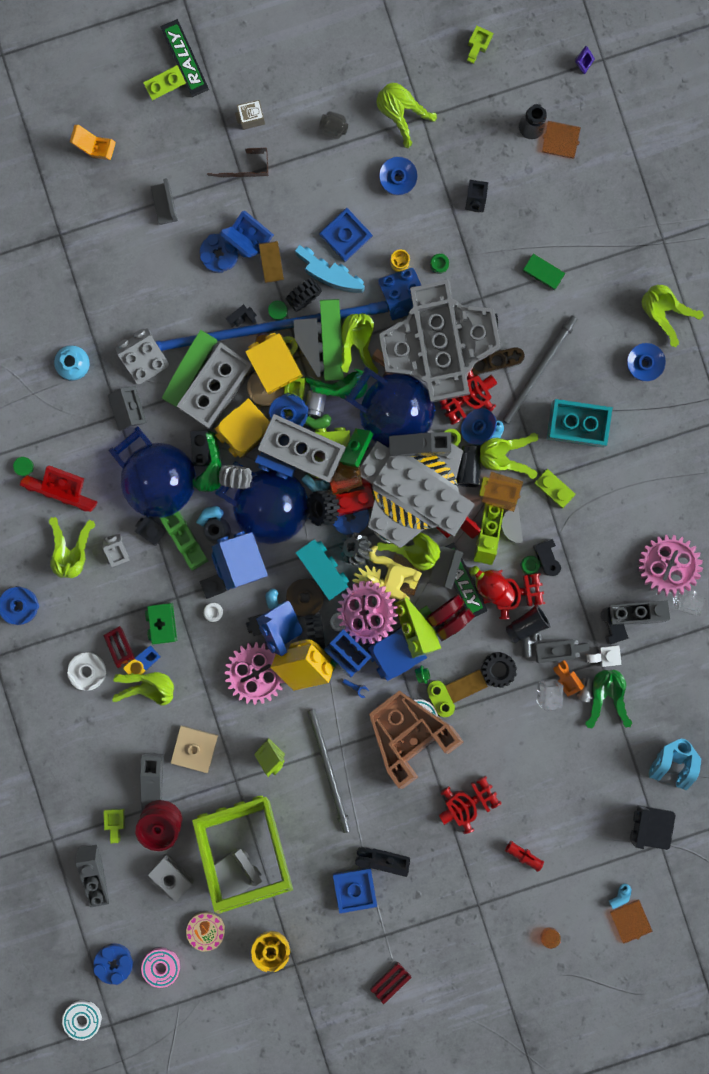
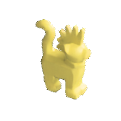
M372 546L371 549L373 551L368 554L369 560L374 564H383L388 568L385 580L383 578L380 579L381 569H378L376 572L375 567H373L371 571L366 565L367 572L359 568L358 570L362 575L355 573L354 575L359 579H353L352 581L358 584L360 581H365V583L372 581L373 584L378 582L379 588L381 586L386 587L385 593L391 592L390 599L401 600L407 597L410 600L400 588L403 583H408L410 588L415 590L422 573L413 568L402 566L386 556H376L375 552L378 546Z

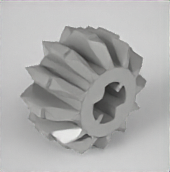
M235 465L221 466L219 471V483L221 485L237 489L250 487L252 475L249 468Z

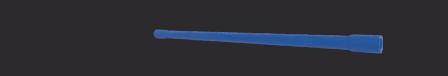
M381 301L364 306L341 309L340 319H346L351 314L363 313L374 315L388 312L387 302ZM318 313L207 334L217 339V341L294 328V319L317 318V322H321V314ZM197 335L155 342L160 350L164 351L191 346Z

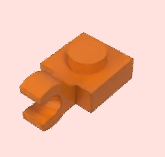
M565 660L559 662L553 668L554 672L560 677L557 682L567 697L581 691L585 687L574 671L569 673V666Z

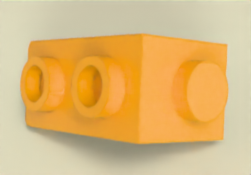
M76 124L70 138L71 144L92 158L111 160L116 143L114 140L96 137Z

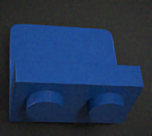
M246 211L241 212L232 227L222 229L220 235L223 237L222 239L227 244L236 247L238 253L243 257H252L260 254L259 244L270 242L274 236L273 233Z
M408 268L378 280L392 321L409 315L410 310L413 308L410 288L421 286L414 268Z
M282 436L279 441L280 445H287L289 437ZM300 444L297 447L299 454H303L306 444ZM261 452L260 456L257 455L255 463L259 464V469L267 472L270 469L277 472L276 476L286 480L287 477L293 478L296 467Z
M289 601L282 602L256 618L260 626L259 629L267 642L268 649L280 656L287 653L285 644L301 635L303 631Z

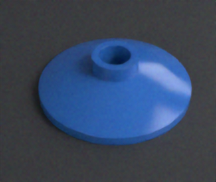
M393 157L387 160L382 165L379 174L382 187L393 195H404L410 192L416 185L418 177L415 165L404 157ZM399 175L402 177V179L400 181H396L395 176Z
M651 343L637 345L630 351L627 358L629 372L640 381L655 380L663 373L666 365L665 355L662 350ZM643 360H646L648 362L647 367H644L642 365Z
M485 408L471 411L464 418L461 425V434L464 440L472 445H480L488 441L495 433L497 426L494 414Z

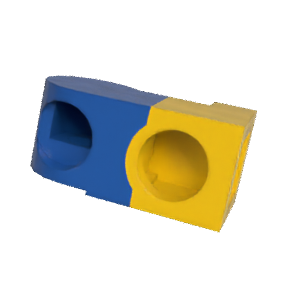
M150 645L123 669L128 675L131 673L142 675L161 656Z

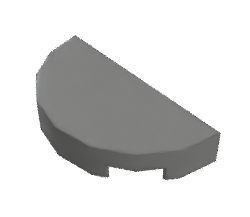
M515 506L505 512L502 517L501 529L508 540L514 543H523L519 508Z

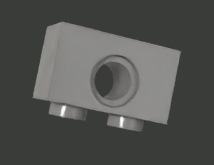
M167 854L148 874L151 883L157 887L160 886L164 890L165 896L170 900L174 899L176 902L194 882V879ZM165 876H173L175 882H167Z

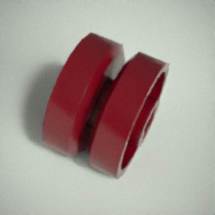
M459 594L445 602L426 618L432 627L443 623L436 630V634L441 641L459 632L475 617L469 608H465L457 613L464 605V601Z
M156 800L147 804L142 810L136 825L135 834L137 840L143 847L152 851L159 852L172 847L178 838L183 818L180 810L176 805L164 800Z

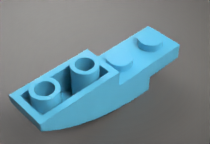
M299 245L295 250L296 256L308 264L305 268L306 273L317 281L342 291L364 292L363 280L356 275L354 277L348 273L349 270L344 265L334 263L329 268V264L324 259H317L313 256L314 252L307 246L303 248Z

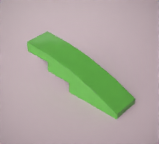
M339 299L320 300L324 380H344L343 372L340 369L343 362Z
M202 330L199 331L163 394V400L178 408V403L208 360L207 357L216 345L217 339Z
M167 493L153 501V507L178 550L182 553L189 568L193 571L208 562L206 555L170 495Z

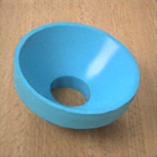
M66 346L57 352L54 366L62 378L72 381L85 376L89 370L90 360L87 353L80 347ZM68 356L75 358V363L71 367H67L64 363L65 358Z

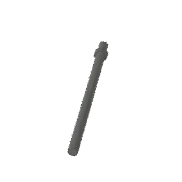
M571 315L567 323L562 325V330L505 415L503 419L505 423L509 424L567 335L572 333V328L578 320L576 317Z
M311 709L308 711L339 816L337 820L341 823L343 833L351 831L348 823L349 816L345 813L316 710Z

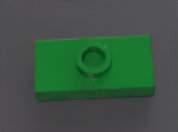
M355 428L340 462L343 465L358 468L374 434L369 430Z

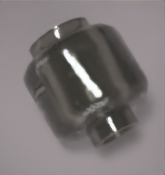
M329 111L322 115L319 129L323 136L337 140L342 135H346L348 124L344 115Z

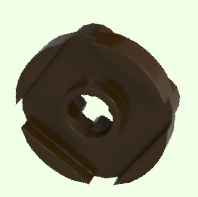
M307 578L299 579L288 587L286 601L291 603L296 615L305 617L306 615L316 614L321 609L324 594L314 580ZM302 592L310 594L308 597L310 601L308 603L300 601L302 598L300 594Z

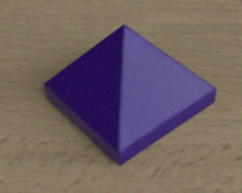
M585 46L575 58V63L582 74L587 72L595 60L588 46Z

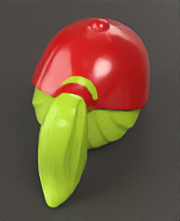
M478 566L469 568L470 575L476 577V587L482 597L502 607L509 606L514 602L515 592L501 573L494 570L480 571Z

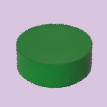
M444 254L434 255L430 261L431 270L437 274L447 271L449 267L448 257Z
M273 301L268 308L269 315L273 320H283L287 316V306L282 301Z
M19 457L15 460L13 469L20 476H28L33 472L34 464L27 457Z
M526 556L522 559L520 566L524 573L532 575L539 571L540 561L535 556Z

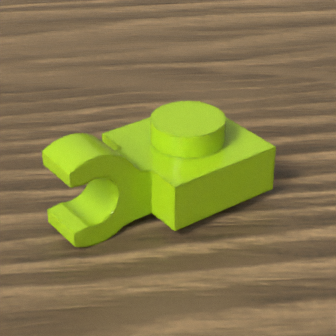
M476 25L468 42V46L472 47L468 55V62L474 64L479 51L486 52L494 33Z
M105 809L104 830H110V843H119L121 841L119 829L125 828L124 809Z

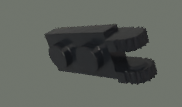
M359 847L357 849V856H359L355 859L357 866L361 868L370 867L404 877L408 876L410 857L374 848Z

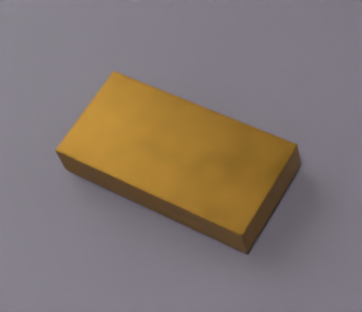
M278 241L260 243L259 249L265 283L284 280Z
M480 669L445 685L453 703L488 687Z

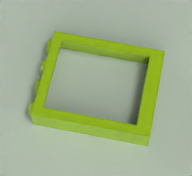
M257 796L252 798L250 802H238L232 808H219L215 810L216 813L210 815L208 813L200 814L197 816V819L192 820L215 913L221 914L293 891L271 804L267 797ZM264 810L282 881L223 899L206 828Z

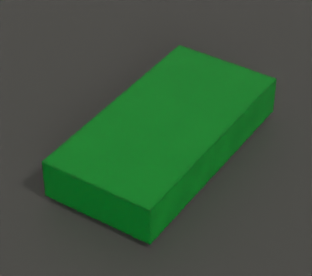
M534 253L523 269V272L554 291L566 274Z

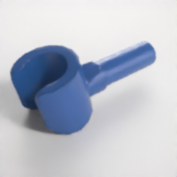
M346 679L343 681V684L353 688L361 698H365L364 695L360 694L361 689L369 691L365 685L358 686Z

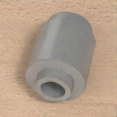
M308 391L305 404L308 407V415L321 417L327 395Z

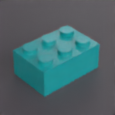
M555 399L551 403L546 439L603 448L608 444L613 407Z
M314 539L298 550L296 554L330 601L349 587L347 585L349 580L343 572L339 573L336 567L338 564L332 556L327 557L325 554L327 549L324 544Z

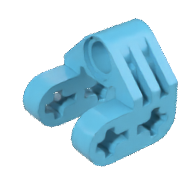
M678 739L664 746L657 754V758L650 767L649 778L661 780L670 769L672 762L685 764L678 774L676 787L688 790L699 776L701 758L687 740Z

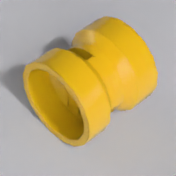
M402 249L394 251L391 255V268L395 272L406 270L409 267V254Z

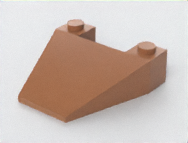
M401 691L395 693L369 713L387 773L399 789H404L418 778L407 761L436 740L444 753L447 754L464 743L450 724Z

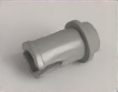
M582 678V684L585 687L577 694L578 700L590 703L593 680Z

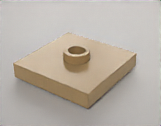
M181 725L171 764L208 773L218 735Z

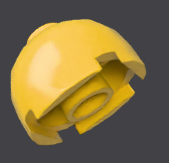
M271 930L263 932L255 939L251 950V957L255 966L264 972H277L287 964L290 947L284 935Z

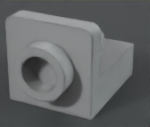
M121 534L109 535L103 540V550L111 567L130 561V557L122 542Z

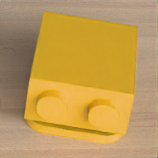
M272 333L266 336V341L260 344L255 342L248 346L249 350L245 351L268 394L303 376L280 333L277 335Z
M248 398L220 422L215 428L217 432L215 436L222 444L226 442L230 446L228 451L235 458L239 456L242 459L262 441L270 421Z
M309 639L291 643L286 654L283 656L275 655L270 667L293 691L329 683L334 667L330 664L331 658L316 642Z

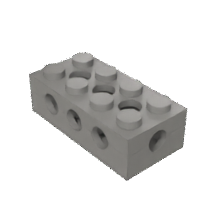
M220 343L177 407L212 430L254 367L250 362ZM225 367L231 368V372L228 375L222 374V370ZM214 383H220V388L217 391L211 390V386ZM205 398L209 399V404L206 407H201V401Z
M275 414L258 448L259 451L329 483L346 449L345 446ZM282 436L289 437V443L285 446L280 445L279 442ZM300 444L307 445V451L304 454L297 452V447ZM317 452L325 453V459L322 462L315 460Z

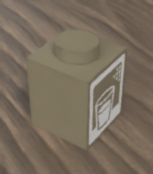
M260 100L237 105L239 112H235L237 123L242 124L243 130L265 125Z

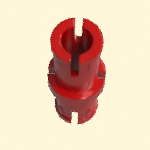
M510 841L506 846L505 852L519 859L521 864L525 863L537 872L542 869L544 861L531 854L530 850L521 848L513 841Z

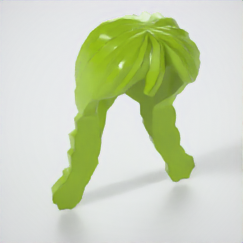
M389 83L378 93L377 107L381 113L397 124L403 136L404 147L409 148L412 145L408 125L403 117L404 109H411L421 118L431 122H435L437 119L436 113L427 112L422 105L415 101L411 93L398 83Z
M665 285L650 287L642 298L643 310L650 319L662 327L665 334L669 336L672 347H677L679 340L675 330L666 319L665 311L673 310L678 314L695 317L698 320H701L704 316L703 311L692 310L679 303L671 289Z
M351 314L347 316L341 326L343 363L340 369L342 372L347 373L349 371L352 361L351 347L354 345L359 350L360 357L364 365L369 369L370 374H378V369L373 364L368 350L374 331V323L372 318L366 314Z
M531 433L526 438L513 440L502 438L489 439L480 448L482 465L487 469L498 472L508 469L526 473L531 479L536 478L538 474L536 470L531 469L525 464L509 460L506 454L509 450L518 449L526 446L528 443L538 441V434Z
M51 517L49 524L52 526L55 536V549L50 560L51 569L60 578L77 577L83 570L86 560L85 548L87 538L89 537L90 530L95 527V523L91 520L86 522V525L80 532L76 547L70 551L65 546V539L59 528L58 519Z
M421 532L413 538L414 545L408 547L404 545L402 548H399L392 543H377L379 551L389 550L402 554L416 569L422 571L434 567L440 557L438 544L428 535Z
M160 672L142 675L133 673L129 675L115 674L113 679L114 682L120 683L142 681V684L129 687L118 694H114L112 702H118L121 699L137 694L144 695L161 706L169 704L173 699V682L169 676Z

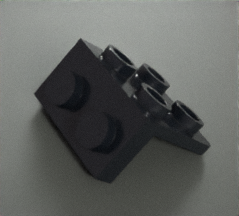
M637 805V811L634 812L633 817L635 822L634 828L630 834L631 843L640 849L648 846L668 850L671 846L676 814L669 810Z

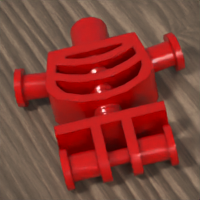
M471 370L467 375L470 395L461 396L458 399L451 398L449 401L447 399L439 401L441 410L446 409L447 412L444 415L449 417L451 425L461 420L455 412L458 411L462 418L467 417L461 408V405L464 403L474 409L484 406L489 411L496 407L495 404L489 401L492 396L488 390L497 385V381L492 374L481 380L477 374L473 375ZM471 381L473 382L474 389L471 388ZM479 394L483 399L479 400L476 398V395ZM473 398L478 403L471 404L469 400ZM454 403L455 407L450 409L449 406Z
M540 573L529 575L532 578V584L530 585L528 575H524V588H519L515 580L506 578L515 587L513 590L516 601L512 606L502 607L496 605L497 609H501V617L499 619H510L509 610L516 609L519 606L521 596L526 595L529 607L533 606L531 596H535L536 603H534V606L536 604H545L542 597L544 591L539 590V586H543L539 579ZM535 587V592L531 593L530 588ZM483 597L484 604L492 603Z
M486 776L476 781L482 787L480 790H478L474 782L471 783L477 794L473 798L464 791H457L453 794L449 790V786L441 791L440 794L447 798L445 803L448 807L446 811L439 814L444 825L455 819L458 826L463 825V834L471 833L474 831V828H471L470 822L474 821L477 817V803L482 802L487 813L490 811L486 804L488 800L492 804V809L502 803L496 798L497 793L490 791L493 786L488 784ZM487 792L488 795L482 797L481 794ZM459 796H464L469 800L464 802ZM453 800H456L461 804L457 805ZM473 806V813L470 816L468 809ZM464 810H465V813H466V818H465V819H463V815H462V813H461V812H463Z

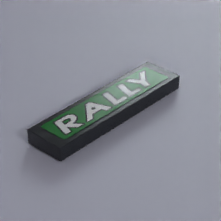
M178 19L160 26L191 97L208 91V85Z
M454 542L445 546L450 549L458 550ZM461 558L453 585L457 594L464 601V608H469L476 617L487 612V608Z

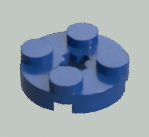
M210 234L202 242L199 252L204 266L214 273H223L228 269L230 270L235 266L238 259L237 248L227 244L220 234ZM222 249L224 255L216 258L214 251Z
M285 393L278 396L271 403L269 414L271 419L275 414L303 427L308 418V407L300 397ZM284 409L292 410L293 417L289 416L287 418Z
M368 510L353 513L356 518L355 520L351 519L350 522L347 521L345 515L336 516L338 519L333 525L337 531L344 535H353L354 532L360 533L368 524Z
M10 588L0 597V615L9 624H26L33 620L39 609L37 597L28 588ZM16 601L23 603L22 610L14 609Z
M114 943L106 947L104 946L99 950L94 959V974L107 984H120L127 979L133 968L130 951L121 944ZM115 959L117 961L116 964L119 966L111 968L108 962H112Z

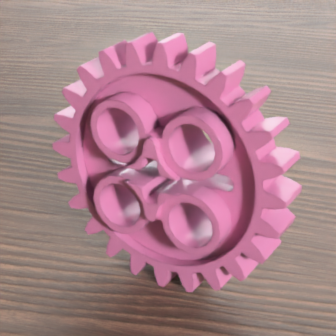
M665 535L663 541L660 537H657V543L651 540V547L645 546L646 552H641L640 555L644 559H639V564L643 565L639 567V571L644 572L641 574V579L647 578L645 585L652 584L651 591L657 588L658 595L665 591L666 597L669 592H672L675 597L677 591L683 595L684 588L691 591L690 584L696 586L697 582L695 579H700L701 577L699 572H702L703 568L699 565L702 564L703 560L698 559L700 553H694L696 546L689 547L691 541L683 543V537L678 541L675 535H673L672 540ZM665 550L668 551L670 555L664 557L660 554V552ZM678 551L669 575L664 581L663 577L667 571V566L670 564L674 552ZM686 558L688 563L681 564L678 559ZM655 567H659L663 570V572L660 574H656L653 572L652 569ZM674 574L679 575L681 580L674 581L671 579V576Z
M360 581L359 585L355 583L352 584L353 588H346L348 594L343 593L342 597L344 600L338 601L342 608H337V611H340L342 615L337 616V618L343 620L339 625L345 626L344 630L350 632L349 635L352 638L355 637L356 642L362 640L363 644L368 643V641L372 644L375 641H381L382 637H388L387 631H393L390 625L397 624L393 617L398 616V614L393 613V610L397 609L398 606H392L396 599L389 598L391 592L385 593V586L379 588V583L373 584L372 581H367L366 583L365 581ZM373 597L377 599L376 606L372 603ZM355 600L359 602L358 609L355 607ZM376 616L380 618L379 625L375 621ZM359 619H361L363 623L362 628L358 626Z
M255 642L254 647L247 643V649L240 646L241 652L233 651L236 657H229L232 663H227L225 666L230 668V670L224 672V674L230 675L225 682H231L228 689H235L233 696L239 693V700L245 697L246 704H248L250 699H253L254 705L257 704L258 699H260L262 704H264L265 698L271 701V694L277 697L276 689L282 690L283 687L280 683L285 682L271 668L262 671L259 674V678L253 676L245 682H241V679L250 675L253 669L257 671L268 664L272 665L276 654L266 649V643H263L261 647H259L258 642ZM257 655L264 657L265 663L263 665L255 663ZM241 664L246 665L248 668L247 674H240L238 666ZM266 672H271L274 675L272 682H267L264 679ZM250 681L255 682L257 690L250 691L247 688V683Z

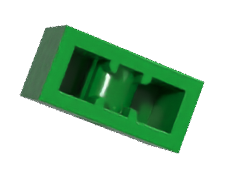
M173 603L147 606L148 610H145V618L150 624L147 635L148 640L152 641V645L178 641ZM160 618L161 622H165V625L162 626V629L160 626H157L156 624L160 621Z

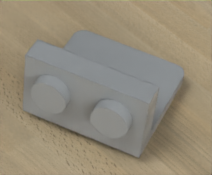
M148 328L137 331L132 338L120 341L117 347H115L119 358L137 384L145 382L169 367L167 359L156 344Z
M235 849L215 864L223 899L239 895L250 886H257L262 882L260 871L256 866L253 867L249 862L250 856L245 850Z

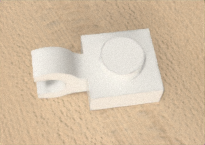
M619 645L599 647V653L586 654L587 662H600L601 667L621 665Z

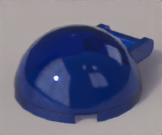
M365 366L363 369L364 373L349 395L346 394L344 397L346 401L360 410L361 425L364 430H369L374 434L372 440L375 443L377 441L387 448H389V436L427 433L433 425L435 405L434 402L430 401L429 390L419 379L411 375L391 374L382 378ZM370 376L378 381L369 388L362 400V404H360L355 398Z
M137 426L134 428L135 431L115 448L111 447L109 449L111 455L122 467V493L128 504L136 512L144 516L163 518L173 515L188 503L194 492L193 479L196 477L193 463L182 450L170 444L152 443L142 429ZM141 437L147 445L134 451L125 462L119 454Z
M234 461V463L232 464L235 466L244 467L236 461ZM271 469L269 472L264 470L251 471L252 480L250 487L238 488L234 500L225 495L230 487L222 485L219 490L215 491V494L233 505L236 522L245 534L253 532L255 541L264 544L286 542L297 535L303 528L308 517L307 510H309L307 507L308 497L306 490L294 476L293 478L287 477L286 480L276 476L277 472Z

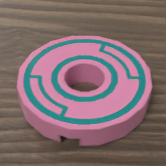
M163 947L155 948L148 952L143 959L141 966L142 976L153 987H168L174 983L179 975L180 961L173 951ZM163 963L166 966V970L164 972L157 971L156 964Z

